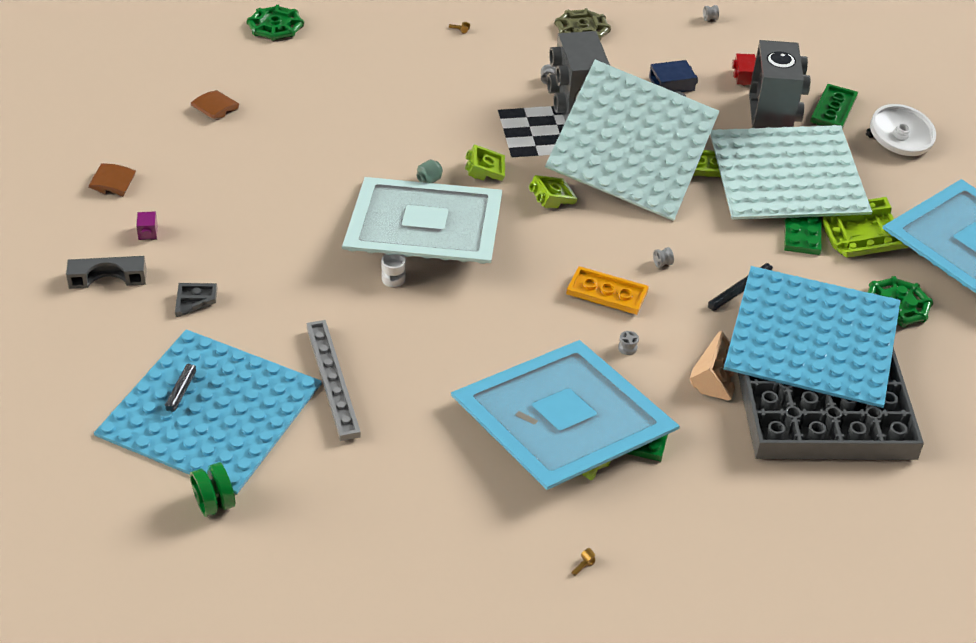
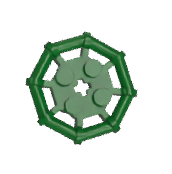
M277 4L273 7L257 8L256 12L251 17H248L246 21L254 36L266 37L271 39V41L289 36L291 38L294 37L295 33L305 23L299 16L298 10L288 9Z
M896 276L869 283L867 293H876L880 296L900 300L897 324L900 327H906V325L918 322L924 323L928 320L933 300L923 292L920 284L897 279ZM891 286V288H887V289H883V288H882V287ZM914 294H916L920 298V300H917Z

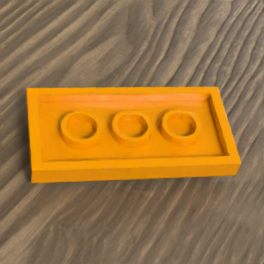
M578 266L567 287L566 294L638 315L648 293L649 286Z

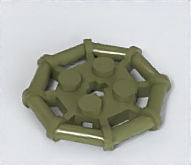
M588 8L584 10H565L564 14L556 18L554 22L558 27L559 33L596 31L600 41L606 33L611 31V26L607 23L606 16L592 12Z

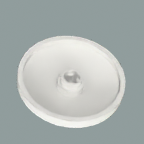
M884 105L875 111L870 121V129L874 138L886 149L900 155H922L931 149L936 140V130L929 118L920 111L906 105Z

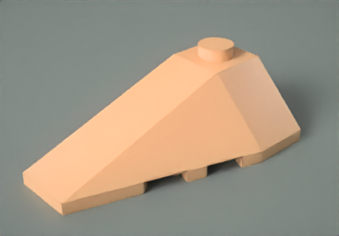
M722 330L717 333L694 366L690 381L692 386L697 388L701 394L729 401L732 399L735 389L734 383L731 382L734 372L723 369L730 341Z

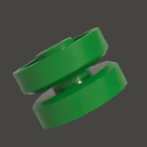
M221 462L209 465L207 473L202 468L190 472L193 493L204 517L216 514L218 505L222 510L235 507L234 491L229 476Z

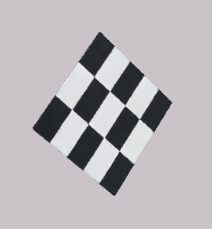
M554 106L498 110L512 158L551 154L565 124L563 113H556Z

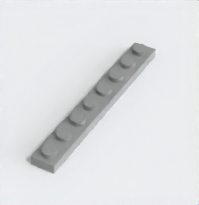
M326 320L306 323L340 441L360 438V428Z

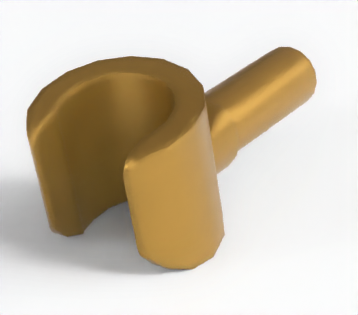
M462 22V25L449 24V28L458 29L461 33L465 34L470 29V23Z
M587 548L581 553L583 561L571 572L574 576L587 565L592 566L595 563V553L591 548Z

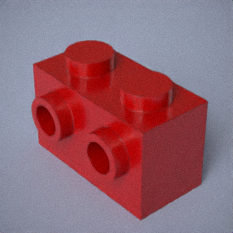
M736 53L735 59L732 60L733 77L736 78L738 85H751L756 60L755 54Z

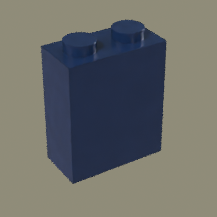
M687 60L650 65L649 78L653 84L673 92L695 91L698 77Z

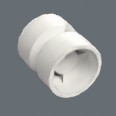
M385 254L381 260L382 282L388 287H399L406 280V259L403 255Z

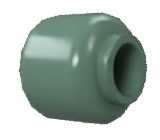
M430 159L418 166L416 176L420 182L434 183L441 179L443 169L438 161Z

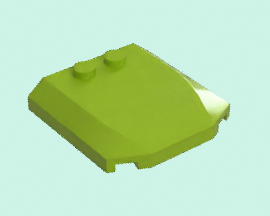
M887 197L868 200L872 215L823 216L822 225L832 247L846 258L908 248L903 242L883 229L885 224L894 220L891 214L892 207Z

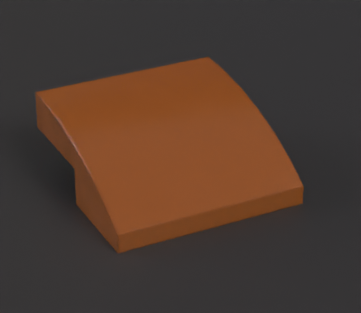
M215 90L197 97L191 102V106L212 119L225 117L226 111L238 110L239 103Z
M101 163L88 188L102 194H106L108 190L124 197L135 176L136 170L121 165Z

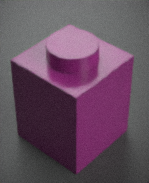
M156 211L137 212L136 227L138 240L157 239L158 222Z

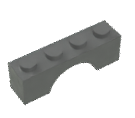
M145 256L68 259L66 270L69 289L88 288L95 280L108 276L122 279L127 286L146 285L147 269Z

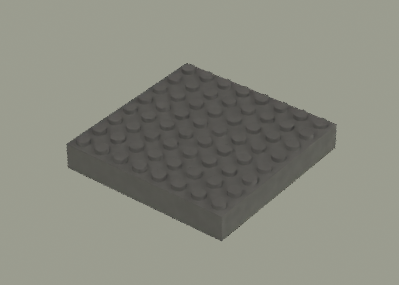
M894 347L883 408L738 373L755 459L918 460L924 442Z

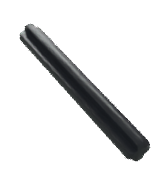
M765 263L760 268L772 271L773 266ZM748 275L710 300L708 308L715 311L745 290Z

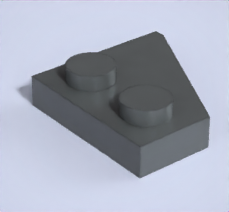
M179 283L175 307L176 317L215 304L218 289L217 283Z

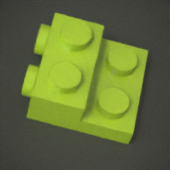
M475 144L471 150L467 151L465 159L468 161L465 170L468 171L469 176L483 181L486 176L503 181L505 178V155Z
M535 175L529 185V190L534 192L537 202L548 209L559 208L561 203L575 204L578 199L563 178Z

